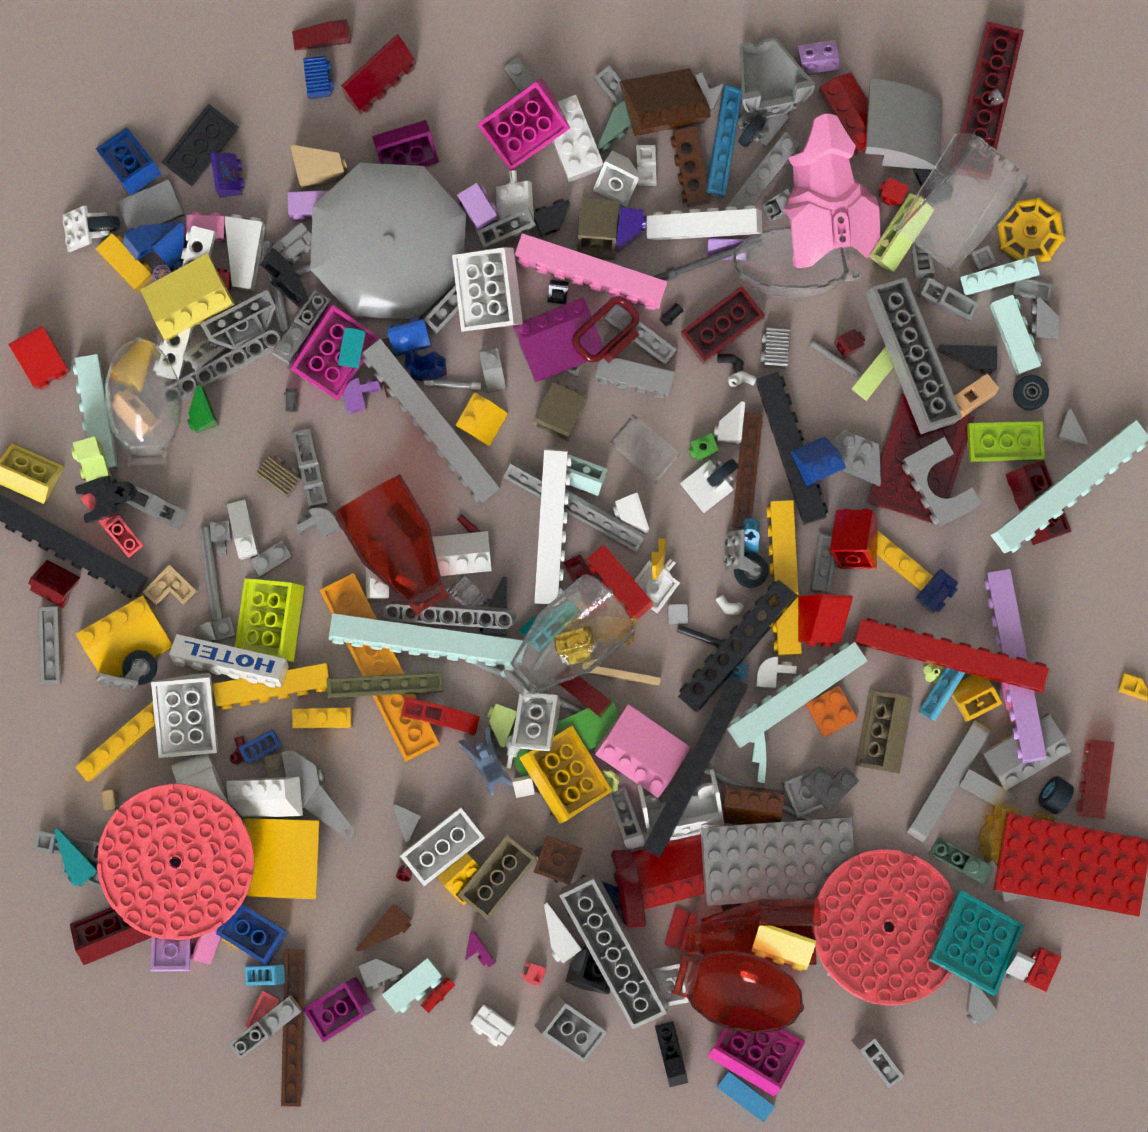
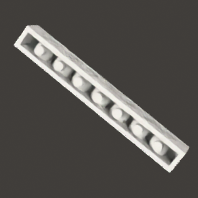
M195 226L188 229L186 234L187 248H183L181 259H184L182 267L207 253L211 258L217 232ZM201 242L203 248L200 252L196 253L193 248L194 244ZM194 327L178 335L180 343L176 346L171 343V339L161 341L159 346V352H161L160 360H156L154 370L157 371L156 375L174 380L182 378L186 362L182 357L189 350ZM170 353L176 357L173 364L167 362V356Z

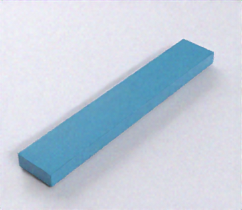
M730 85L723 86L705 192L722 198L726 195L742 99L741 89Z

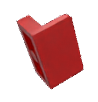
M676 908L665 945L687 952L698 915Z

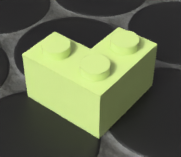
M93 436L73 442L72 455L74 460L77 459V462H80L82 465L80 474L83 480L89 482L106 476L111 478L101 440Z

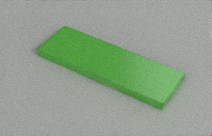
M612 697L609 698L612 702L611 706L601 718L587 708L558 721L555 735L573 725L587 750L597 747L620 715ZM520 749L517 757H513L520 777L529 775L520 757L531 751V749Z

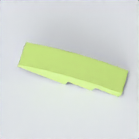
M886 347L851 389L865 401L869 399L894 367Z

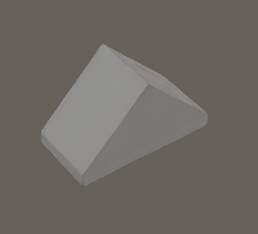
M1072 409L1064 414L1057 439L1083 447L1089 442Z
M395 804L393 805L395 815L404 840L408 842L413 836L421 815Z

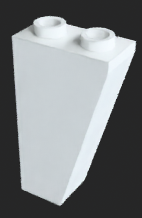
M232 214L231 217L225 216L232 287L237 290L254 292L262 251L261 244L264 240L266 225L261 222L260 218L250 217V220L242 219L243 216Z

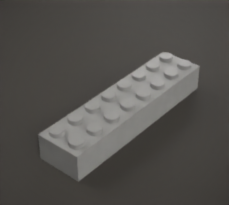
M907 278L872 287L865 296L920 434L955 424L962 418V415Z
M592 873L563 887L559 896L632 1030L667 1014L669 1005L597 873Z

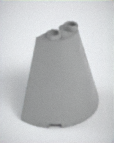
M775 37L762 39L756 45L752 42L739 44L742 104L748 113L751 112L755 117L759 115L762 118L780 116L796 109V104L802 100L805 102L811 96L815 83Z

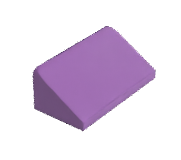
M708 238L707 256L746 243V240ZM746 251L722 260L745 261Z

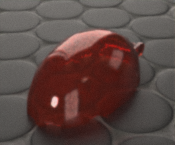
M729 950L708 953L699 959L680 956L681 964L675 987L671 994L688 998L691 1006L712 1023L729 1030L755 1034L779 1031L793 1024L804 1010L801 989L791 975L784 972L773 962L750 953ZM689 962H692L693 964L687 979L685 993H682L681 991Z

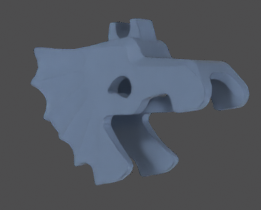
M488 726L485 728V745L481 742L475 745L477 749L474 750L463 739L458 741V743L462 745V750L468 753L470 760L476 764L489 793L493 796L494 786L497 783L505 782L511 787L513 782L501 762V756L498 754L497 745L494 742V732Z

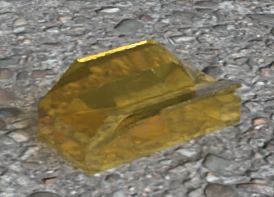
M591 626L554 636L557 655L564 657L570 665L591 659L592 648L595 646Z

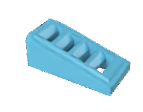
M284 965L245 966L246 986L284 984Z

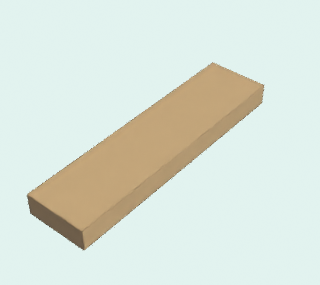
M585 664L584 672L656 686H659L661 682L660 677Z

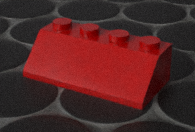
M850 72L837 76L821 85L818 92L831 114L838 116L845 131L856 145L854 153L857 156L866 149L868 100Z

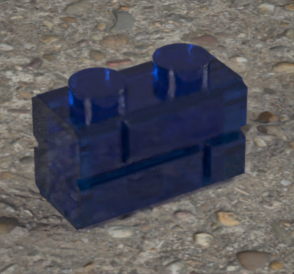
M939 569L915 600L932 614L935 611L939 613L946 605L943 601L947 596L951 598L958 590L956 588L958 582L944 570Z

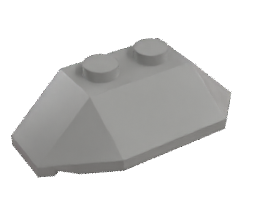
M267 289L212 316L200 324L209 341L234 350L267 332L276 305Z

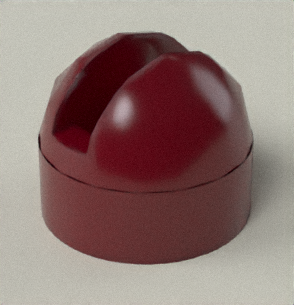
M402 865L397 870L396 878L400 881L409 882L412 877V871L408 866L405 868Z

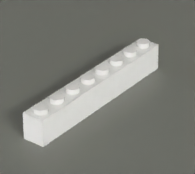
M544 449L534 603L558 605V599L562 600L563 588H559V581H563L564 569H560V562H564L565 550H561L562 543H566V531H563V523L567 524V512H564V504L568 505L569 493H565V485H569L570 474H566L567 466H571V455H567L568 450Z

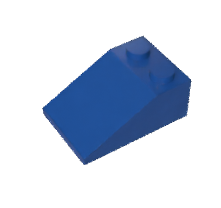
M127 127L96 148L130 196L161 175L152 158Z
M241 904L235 914L220 926L216 934L263 964L269 965L289 931Z

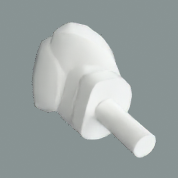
M513 735L509 736L506 740V755L508 756L506 768L511 769L513 757H517L520 748L511 747Z

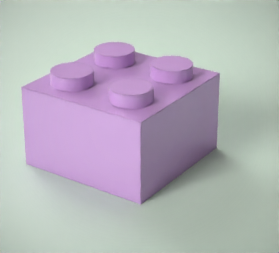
M477 183L457 194L460 206L476 231L497 222V216H499L494 203L488 202L486 190L483 186L479 187Z

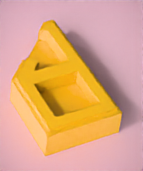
M1123 673L1118 692L1148 701V689L1144 680Z

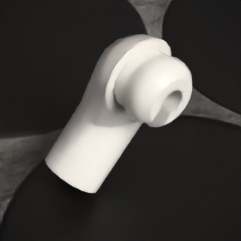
M738 371L728 378V383L731 387H736L743 382L753 386L757 377L744 371Z

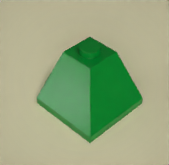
M198 385L188 412L190 418L187 419L190 429H194L196 433L218 426L206 391L201 385Z

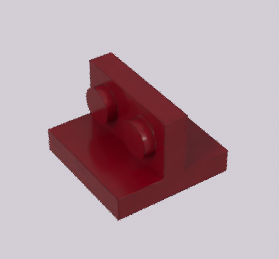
M46 560L32 575L28 584L31 585L30 591L64 608L67 605L71 591L78 584L80 577Z

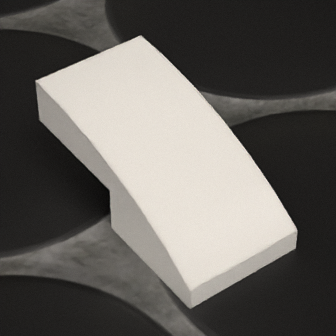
M636 145L637 172L640 175L637 186H656L655 145Z

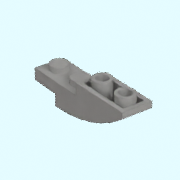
M314 290L295 317L291 327L274 349L273 355L289 364L329 305L331 299Z
M290 995L228 1045L238 1058L242 1059L303 1010Z

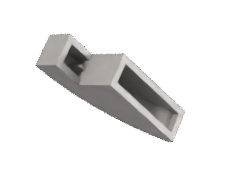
M111 475V484L116 482H127L121 478ZM135 486V497L125 503L177 529L181 528L188 512Z

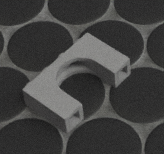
M945 437L906 457L902 461L904 463L902 465L906 475L910 474L914 490L920 492L922 496L920 500L925 509L929 508L931 512L930 518L934 525L938 524L939 528L982 505L973 487L950 499L940 498L930 490L927 482L929 470L934 465L954 454Z

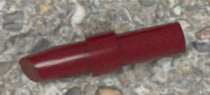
M461 514L457 520L469 533L480 532L477 529L478 527L472 524L465 516Z

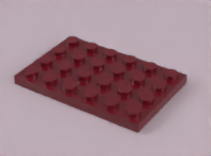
M901 394L880 460L881 487L872 485L867 503L933 524L930 518L931 512L929 508L925 509L920 500L922 496L919 491L916 492L911 484L913 480L910 474L906 475L902 468L904 463L902 461L906 457L945 437L954 454L931 467L927 476V482L933 494L940 498L949 499L968 441L967 424L973 423L975 417L967 414L953 425L920 434L906 396Z

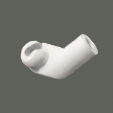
M724 595L716 599V602L725 614L739 615L744 610L742 603H729Z

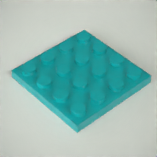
M957 890L928 960L987 993L996 995L1025 925L968 893Z

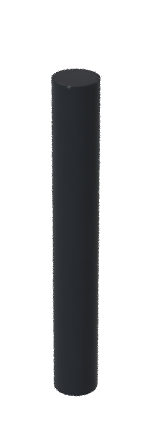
M679 625L677 630L678 633L714 646H718L722 641Z

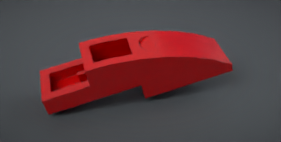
M405 697L401 712L403 717L471 735L476 734L480 716L409 697Z

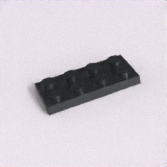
M208 103L161 163L192 187L211 164L210 153H219L239 127Z

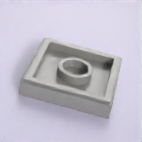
M813 770L781 782L796 818L824 807L801 783Z

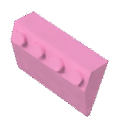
M627 704L595 748V755L637 784H641L644 789L659 798L691 747L636 708Z

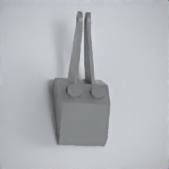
M297 751L281 752L286 777H299L302 809L306 808L344 838L350 839L354 837L355 828L322 786V781L325 780L323 769H319L318 765ZM347 829L351 830L349 835L346 834Z

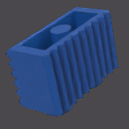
M326 56L303 58L308 98L331 97V91H334L333 79H329L328 73L332 72L331 61H327Z

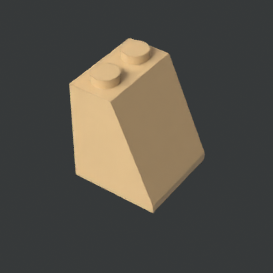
M297 145L290 146L302 190L340 181L346 176V173H349L345 158H341L340 153Z

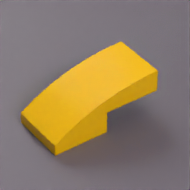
M666 538L658 539V552H651L652 579H657L664 568Z

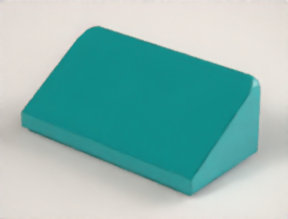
M344 327L337 365L359 368L365 331Z

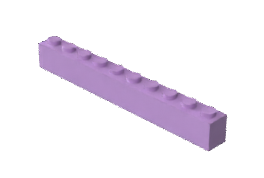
M1011 570L987 573V579H984L985 589L990 592V597L987 599L989 609L993 608L994 616H991L992 626L997 628V634H995L996 646H1000L1001 652L1008 654L1009 658L1016 659V657H1022L1028 660ZM1007 684L1008 690L1005 691L1007 702H1011L1012 709H1009L1010 720L1015 722V728H1012L1014 740L1018 739L1019 747H1016L1017 757L1022 759V763L1045 760L1047 756L1034 691Z

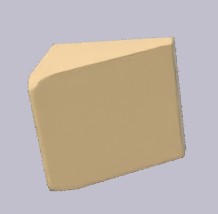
M103 791L101 793L103 809L105 811L118 809L116 791Z

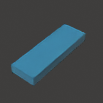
M729 1071L717 1085V1088L762 1122L767 1119L775 1108L773 1104Z

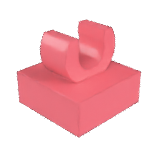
M526 963L524 966L528 967L529 970L527 974L521 973V976L525 978L524 981L540 986L547 968L534 963Z

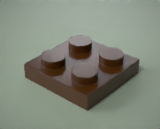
M546 836L534 873L570 885L583 848Z

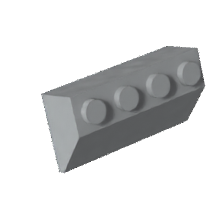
M1049 713L1039 718L1047 756L1045 760L1022 763V759H1018L1016 747H1019L1018 739L1014 740L1013 734L982 752L996 781L1005 791L1072 752L1064 735Z

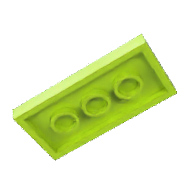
M1043 421L967 424L969 462L1045 459Z

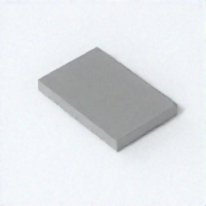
M170 180L116 201L128 230L131 228L136 229L142 225L167 223L184 215Z

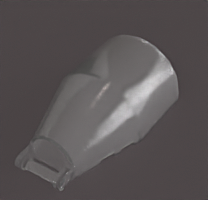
M588 574L582 575L539 612L513 660L499 674L503 678L505 677L523 696L524 702H527L536 693L567 680H572L582 674H587L595 669L634 635L635 627L625 607L603 583ZM512 670L531 688L529 691L511 673Z

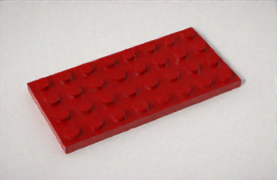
M1006 813L993 890L1139 917L1148 868V839Z

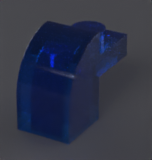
M412 349L405 351V366L411 371L412 379L431 381L447 375L446 358L433 351L421 356Z

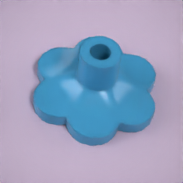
M741 662L736 668L739 672L734 670L728 677V679L733 677L739 681L746 679L748 676V665Z

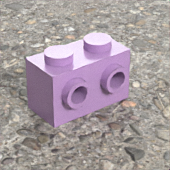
M835 40L798 45L799 65L806 74L839 69V54Z

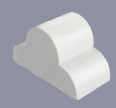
M210 754L192 755L171 765L177 781L176 784L193 785L208 790L222 798L232 807Z

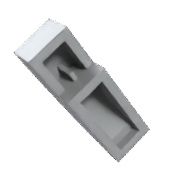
M929 277L922 279L915 293L916 296L971 321L979 304L949 286H944Z
M970 769L967 770L958 785L1006 813L1010 812L1017 799V796L1005 791L1002 787Z

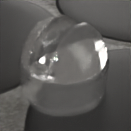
M997 88L989 93L988 100L994 98L991 102L992 105H999L1004 102Z

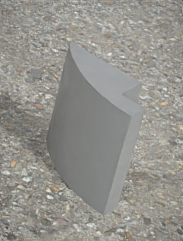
M871 78L868 92L865 154L882 155V166L939 170L942 101L930 93L906 84Z

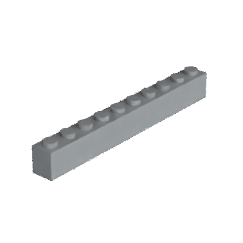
M379 339L362 353L364 356L363 362L368 368L372 366L375 369V377L380 383L384 381L387 384V392L392 398L396 396L399 399V407L404 413L408 411L411 414V422L416 428L420 426L423 429V437L428 443L432 441L435 444V452L440 458L444 456L447 459V467L452 473L456 471L459 474V482L464 488L468 486L471 489L470 495L476 503L480 501L483 504L500 490L499 486L383 341Z

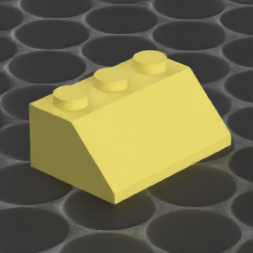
M12 443L0 458V485L45 504L52 494L64 466Z
M760 922L752 952H755L754 955L757 957H769L777 964L784 965V963L792 965L793 969L803 971V969L807 970L816 940Z

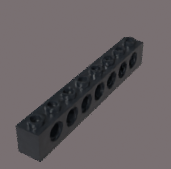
M781 580L773 581L768 586L767 594L764 597L761 595L754 603L756 605L752 611L748 610L743 615L742 623L739 626L735 625L729 632L731 634L727 640L723 639L718 644L717 652L714 655L710 654L704 661L705 666L702 669H697L692 675L693 680L681 687L678 697L692 710L699 712L797 599L798 595ZM773 596H778L779 603L776 606H771L770 604ZM760 611H765L767 614L766 619L763 621H759L757 617ZM752 625L754 632L752 635L747 636L745 628ZM735 640L741 641V648L739 650H734L732 647ZM727 654L729 661L727 664L722 665L720 657ZM710 669H714L716 676L710 680L707 673ZM701 683L704 687L703 692L697 694L695 686Z

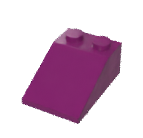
M354 977L303 1010L322 1042H325L376 1009L357 977Z

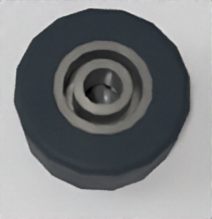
M1037 375L1024 376L1013 388L1014 401L1024 410L1032 411L1040 408L1049 397L1048 384Z

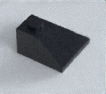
M585 945L570 963L565 982L580 989L609 994L610 988L588 947Z

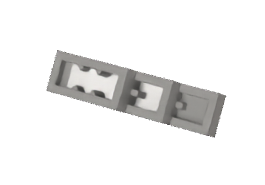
M308 428L291 432L309 509L326 506L328 501L311 430Z

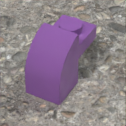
M359 378L349 382L344 391V402L348 414L367 410L363 395L381 391L379 380H365L362 385Z

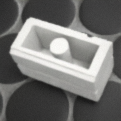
M486 1004L482 1005L470 1022L473 1025L471 1029L479 1035L482 1033L486 1034L489 1037L487 1040L494 1046L498 1044L502 1046L515 1028L514 1024Z

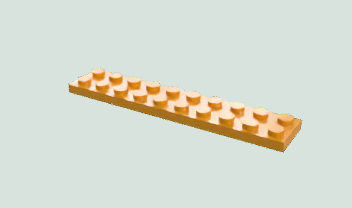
M354 573L320 589L331 614L377 620ZM346 643L362 676L405 674L395 653L391 652L389 648L375 650L371 649V646L368 645L354 647L351 643ZM415 694L373 696L405 762L440 745L430 723L401 716L405 697L417 699Z

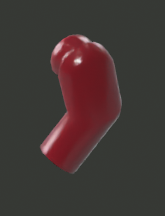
M244 736L234 738L237 748L229 757L232 764H239L244 760L238 748L246 744Z

